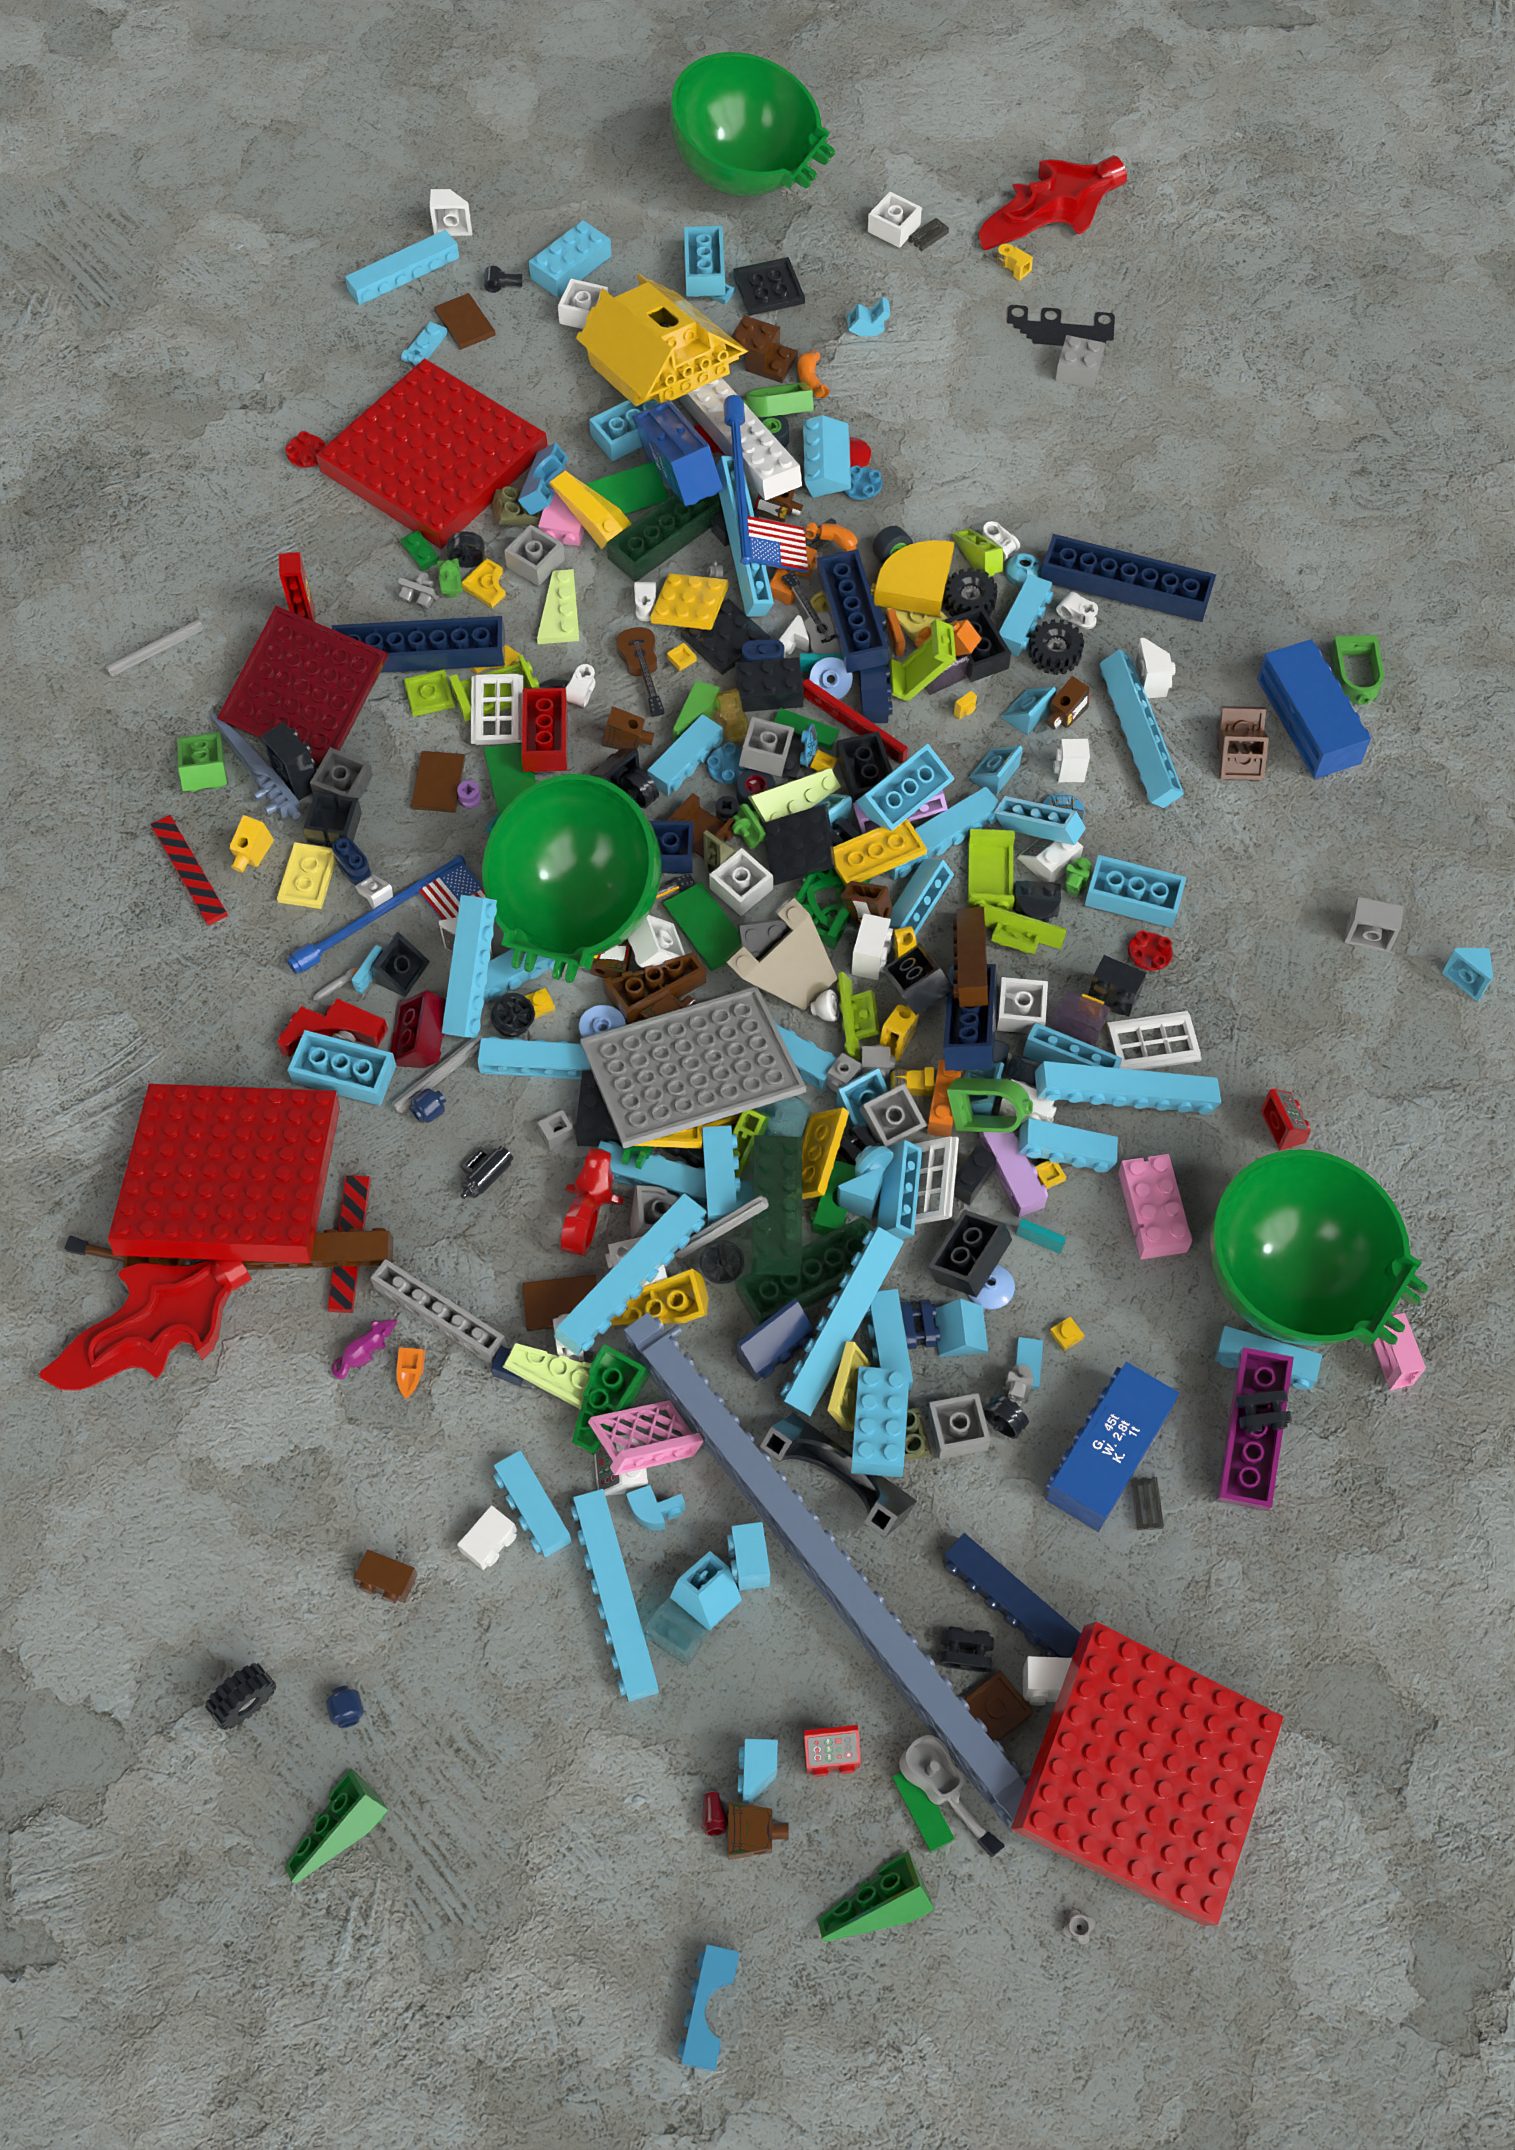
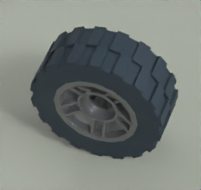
M1012 1055L1006 1074L1016 1080L1036 1087L1035 1071L1042 1063Z

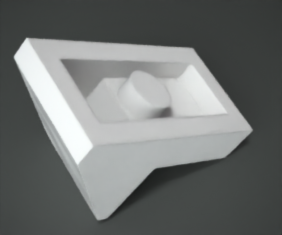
M799 615L796 616L779 639L784 644V658L791 654L795 647L809 652V638L802 617Z
M374 874L355 886L358 893L367 898L372 909L393 897L391 885Z

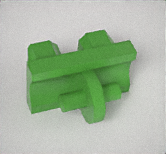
M458 558L451 561H437L441 593L446 594L447 598L458 597L459 592H463Z
M742 804L739 812L732 817L735 822L732 830L737 835L741 834L750 849H755L759 842H765V829L759 823L758 813L751 811L747 804Z
M1079 857L1074 860L1072 865L1068 864L1066 868L1065 892L1078 897L1082 887L1087 889L1092 868L1091 862L1087 858Z

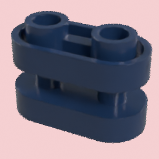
M777 639L748 641L742 646V662L784 658V644Z
M340 838L333 843L332 850L336 864L352 884L357 885L371 876L366 856L351 839Z
M930 1299L919 1300V1308H912L910 1301L900 1302L908 1350L916 1349V1341H924L925 1348L936 1347V1342L940 1341L939 1327L934 1326L933 1318L937 1317L935 1303L931 1304ZM920 1317L922 1331H915L913 1318Z

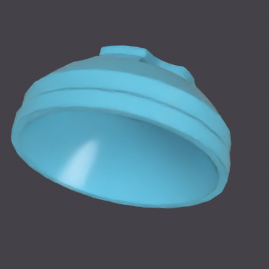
M1027 553L1016 554L1008 560L1005 575L1012 584L1023 587L1029 574L1041 578L1043 565L1034 555ZM1021 560H1028L1031 562V565L1022 566L1019 562Z
M886 1146L866 1147L855 1159V1176L859 1177L881 1166L885 1171L893 1159V1152Z

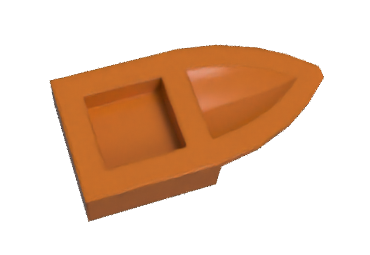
M399 1347L396 1375L398 1387L404 1398H408L419 1383L420 1376L424 1371L426 1349Z

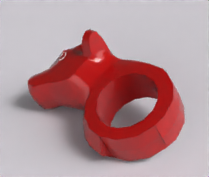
M591 1148L586 1155L584 1166L575 1183L566 1185L565 1190L577 1197L572 1201L565 1217L561 1235L562 1251L585 1257L592 1245L600 1207L604 1204L623 1205L624 1199L612 1194L614 1173L611 1169V1153L608 1151Z

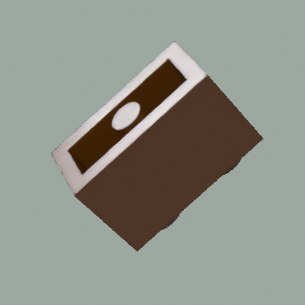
M367 1549L354 1579L359 1585L358 1588L368 1594H373L375 1591L382 1594V1598L386 1601L396 1604L397 1600L405 1603L418 1574L414 1567Z

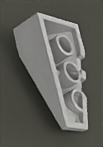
M636 1185L630 1217L631 1239L644 1236L680 1197L667 1193V1190L661 1187ZM700 1205L703 1209L707 1211V1205ZM706 1212L704 1221L706 1223L701 1230L709 1226L708 1212ZM732 1229L717 1238L731 1237Z

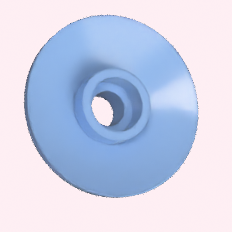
M828 657L814 665L810 673V680L835 698L840 699L851 688L852 673L846 672L844 662L841 659ZM833 675L835 681L828 683L827 676Z
M598 1005L588 1009L582 1015L579 1022V1030L583 1038L625 1026V1019L622 1013L608 1005ZM601 1028H606L604 1031H599Z
M997 1265L988 1279L994 1281L995 1285L990 1286L986 1282L977 1298L968 1295L973 1303L982 1305L984 1309H999L1009 1303L1013 1297L1015 1290L1013 1277L1004 1267Z

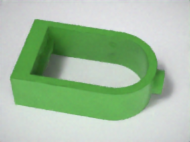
M806 382L753 389L745 393L746 399H742L756 417H769L814 410L812 389Z
M1377 635L1335 636L1330 648L1335 679H1338L1341 689L1345 696L1349 697L1350 702L1361 705L1367 704L1377 697L1384 680ZM1369 655L1375 685L1359 687L1352 684L1345 673L1343 656Z
M956 1078L947 1089L956 1131L1012 1132L1019 1127L1027 1114H1031L1033 1111V1102L1030 1100L1025 1089L1011 1080ZM969 1094L1002 1096L1014 1105L1017 1116L973 1115Z

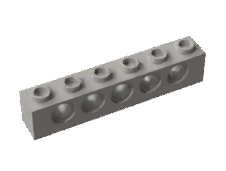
M385 1259L372 1275L371 1281L375 1290L492 1365L500 1347H507L504 1335Z

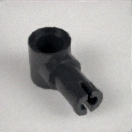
M488 266L485 269L484 287L488 292L496 293L501 288H505V286L522 287V274H505V271H502L497 266Z

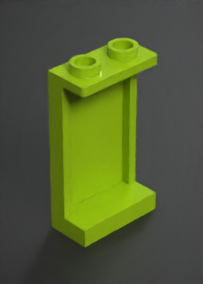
M935 619L931 623L932 636L903 662L894 659L889 661L891 694L893 696L910 701L956 661L952 625Z
M523 655L518 656L519 663L482 674L523 675V689L540 688L537 678H532L531 674L533 671L530 662L525 661ZM457 674L449 676L451 690L465 722L471 720L472 678L460 681ZM511 683L500 684V697H511ZM484 684L483 698L495 697V684ZM483 702V716L495 713V702ZM500 702V711L511 708V702Z
M970 829L968 840V908L979 907L980 903H984L1007 911L1013 910V845L1015 831Z

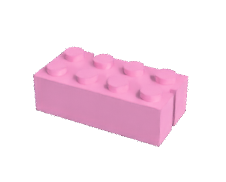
M1169 1154L1150 1156L1146 1162H1144L1143 1158L1123 1160L1118 1174L1133 1233L1137 1235L1135 1241L1140 1260L1187 1253L1192 1243V1238Z

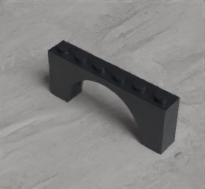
M795 1413L771 1426L760 1445V1448L780 1462L787 1459L809 1462L840 1478L858 1494L865 1504L867 1518L864 1523L884 1537L888 1536L906 1520L917 1500L883 1476L851 1473L852 1454Z

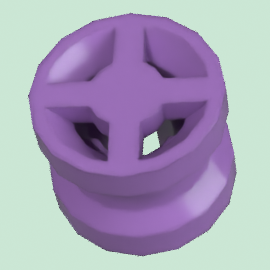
M469 780L460 783L457 789L460 804L465 808H475L478 806L481 796L477 783Z

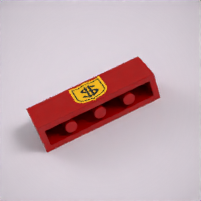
M289 552L278 554L279 576L289 611L315 622V606L301 553Z

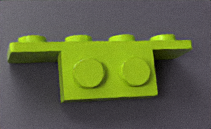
M980 903L979 907H984L986 927L995 929L991 941L1001 946H1009L1019 949L1021 952L1035 954L1039 943L1057 949L1062 948L1067 929Z
M844 972L838 973L839 981L837 982V988L841 995L839 1007L843 1014L842 1029L846 1037L844 1049L847 1055L859 1061L861 1060L859 1040L880 1034L875 993L869 990L853 995L851 979Z

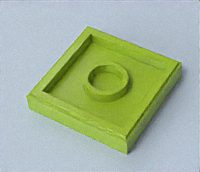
M445 670L403 679L413 717L455 708Z

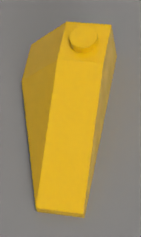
M566 470L549 482L601 549L633 526L620 508Z
M690 1269L645 1286L642 1293L635 1300L631 1298L626 1303L628 1306L619 1317L615 1315L610 1322L611 1326L631 1325L646 1313H649L653 1319L657 1317L662 1324H681L707 1315L709 1297L703 1276L694 1269Z

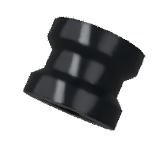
M731 796L720 797L716 802V818L726 824L730 818L738 813L737 801Z

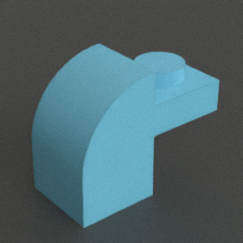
M882 297L872 309L857 304L847 315L848 331L859 336H876L885 330L884 321L890 316L889 300Z
M651 1485L626 1494L634 1519L639 1525L648 1530L659 1531L666 1529L665 1518H677L686 1510L682 1494L657 1503Z

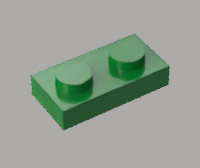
M419 530L400 539L401 545L421 571L436 565L437 561H439L438 555Z

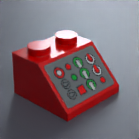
M1270 1089L1260 1112L1279 1151L1306 1143L1311 1133L1309 1122L1304 1120L1301 1114L1299 1102L1296 1099L1294 1100L1291 1092Z
M858 1725L804 1730L803 1747L806 1774L812 1773L813 1777H824L829 1775V1771L839 1770V1774L855 1773V1769L860 1768Z

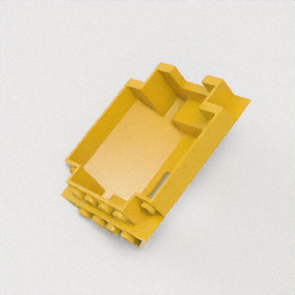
M637 273L639 286L616 297L610 295L605 289H601L599 293L600 298L596 306H592L586 318L587 323L582 332L579 331L576 337L587 348L590 365L635 406L651 399L656 400L659 404L667 400L672 401L730 374L729 363L738 360L740 355L748 352L677 292ZM666 322L671 327L666 328L659 324Z

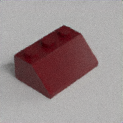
M425 990L398 1003L390 1052L394 1055L396 1066L426 1068L439 1062L441 1043L444 1037L442 1027L446 999Z

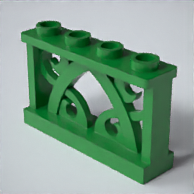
M829 869V874H823L821 871L805 876L802 881L803 886L801 890L795 892L794 898L810 914L811 918L815 917L813 920L815 926L819 923L827 930L824 931L816 927L821 941L826 943L827 947L835 949L852 916L844 903L843 905H830L821 911L816 902L815 894L817 892L836 886L835 891L838 899L843 902L840 897L842 895L840 886H843V890L846 889V886L839 875L833 877V871ZM869 878V879L863 881L862 883H868V884H869L870 881H871V878ZM834 911L837 913V916L831 917L829 912Z

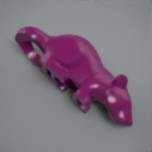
M397 1319L383 1320L381 1322L372 1321L371 1329L365 1334L352 1339L345 1346L342 1356L336 1359L332 1366L334 1377L340 1380L344 1379L350 1367L359 1368L369 1363L373 1359L372 1354L376 1349L382 1350L386 1347L383 1340L391 1334L397 1324ZM342 1361L341 1369L337 1370L339 1363Z

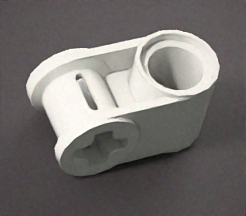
M990 521L984 525L982 536L1003 547V561L1013 551L1016 552L1020 549L1018 539L1001 527L999 523Z
M635 582L636 617L641 621H650L656 601V582Z
M1069 592L1056 608L1061 618L1083 629H1092L1096 625L1097 604L1081 597L1075 592Z
M583 664L577 667L570 683L566 687L567 702L586 707L596 684L594 679L595 672L592 666Z

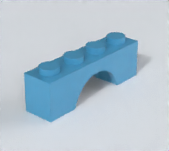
M556 442L537 452L518 501L530 515L550 506L554 492L549 488L548 484L558 473L564 470L568 460L567 455Z
M707 1944L705 1951L699 1952L696 1968L701 1969L699 1981H693L690 1997L695 1998L693 2010L687 2009L684 2027L689 2028L686 2040L681 2039L677 2056L682 2057V2065L714 2073L716 2071L721 2040L708 2028L705 2020V2009L709 1998L715 1991L721 1987L734 1984L740 1955L738 1951Z

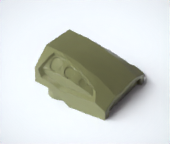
M504 487L502 490L496 489L492 508L495 524L515 526L531 524L535 526L539 525L541 518L539 511L530 515L521 506L518 499L523 488Z
M919 1407L908 1409L904 1462L925 1457L932 1458Z

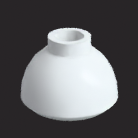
M830 989L826 990L817 997L815 1002H811V1011L814 1016L818 1015L826 1021H836L838 1019L840 1007L835 992Z

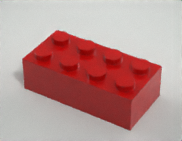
M566 688L523 689V772L567 771L568 704Z

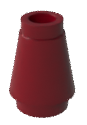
M718 1792L704 1794L701 1828L704 1829L707 1836L722 1835L726 1833L728 1821L720 1794Z

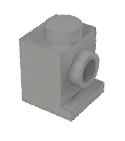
M563 1109L537 1122L539 1133L550 1151L556 1145L575 1136L574 1129L576 1124L571 1116H566Z

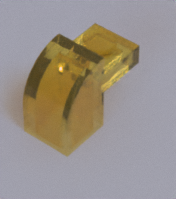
M738 689L717 693L718 715L725 736L730 742L746 738L749 724L747 716L742 711Z

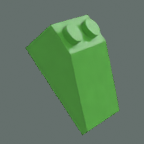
M221 732L177 738L178 770L183 791L195 792L203 788L211 787L216 789L227 785Z

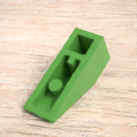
M695 681L674 726L673 742L702 714L710 719L713 717L716 709H720L723 697L720 696V687Z

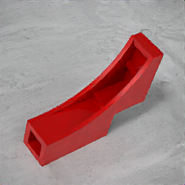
M337 998L333 1005L327 1008L325 1016L301 1006L297 1013L295 1012L291 1016L286 1030L279 1034L277 1044L281 1054L290 1057L296 1052L305 1030L332 1037L333 1034H338L339 1031H347L354 1035L355 1041L377 1049L388 1032V1027L385 1019Z

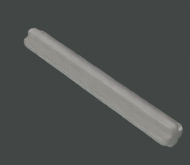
M195 620L107 665L106 670L110 676H115L203 631V625L199 620Z
M478 1034L477 1038L470 1039L394 1100L391 1104L394 1110L402 1113L412 1105L411 1099L426 1088L432 1089L479 1051L481 1038L484 1037Z
M760 1195L694 1234L682 1250L678 1248L675 1251V1256L684 1258L767 1209L769 1206L767 1198Z

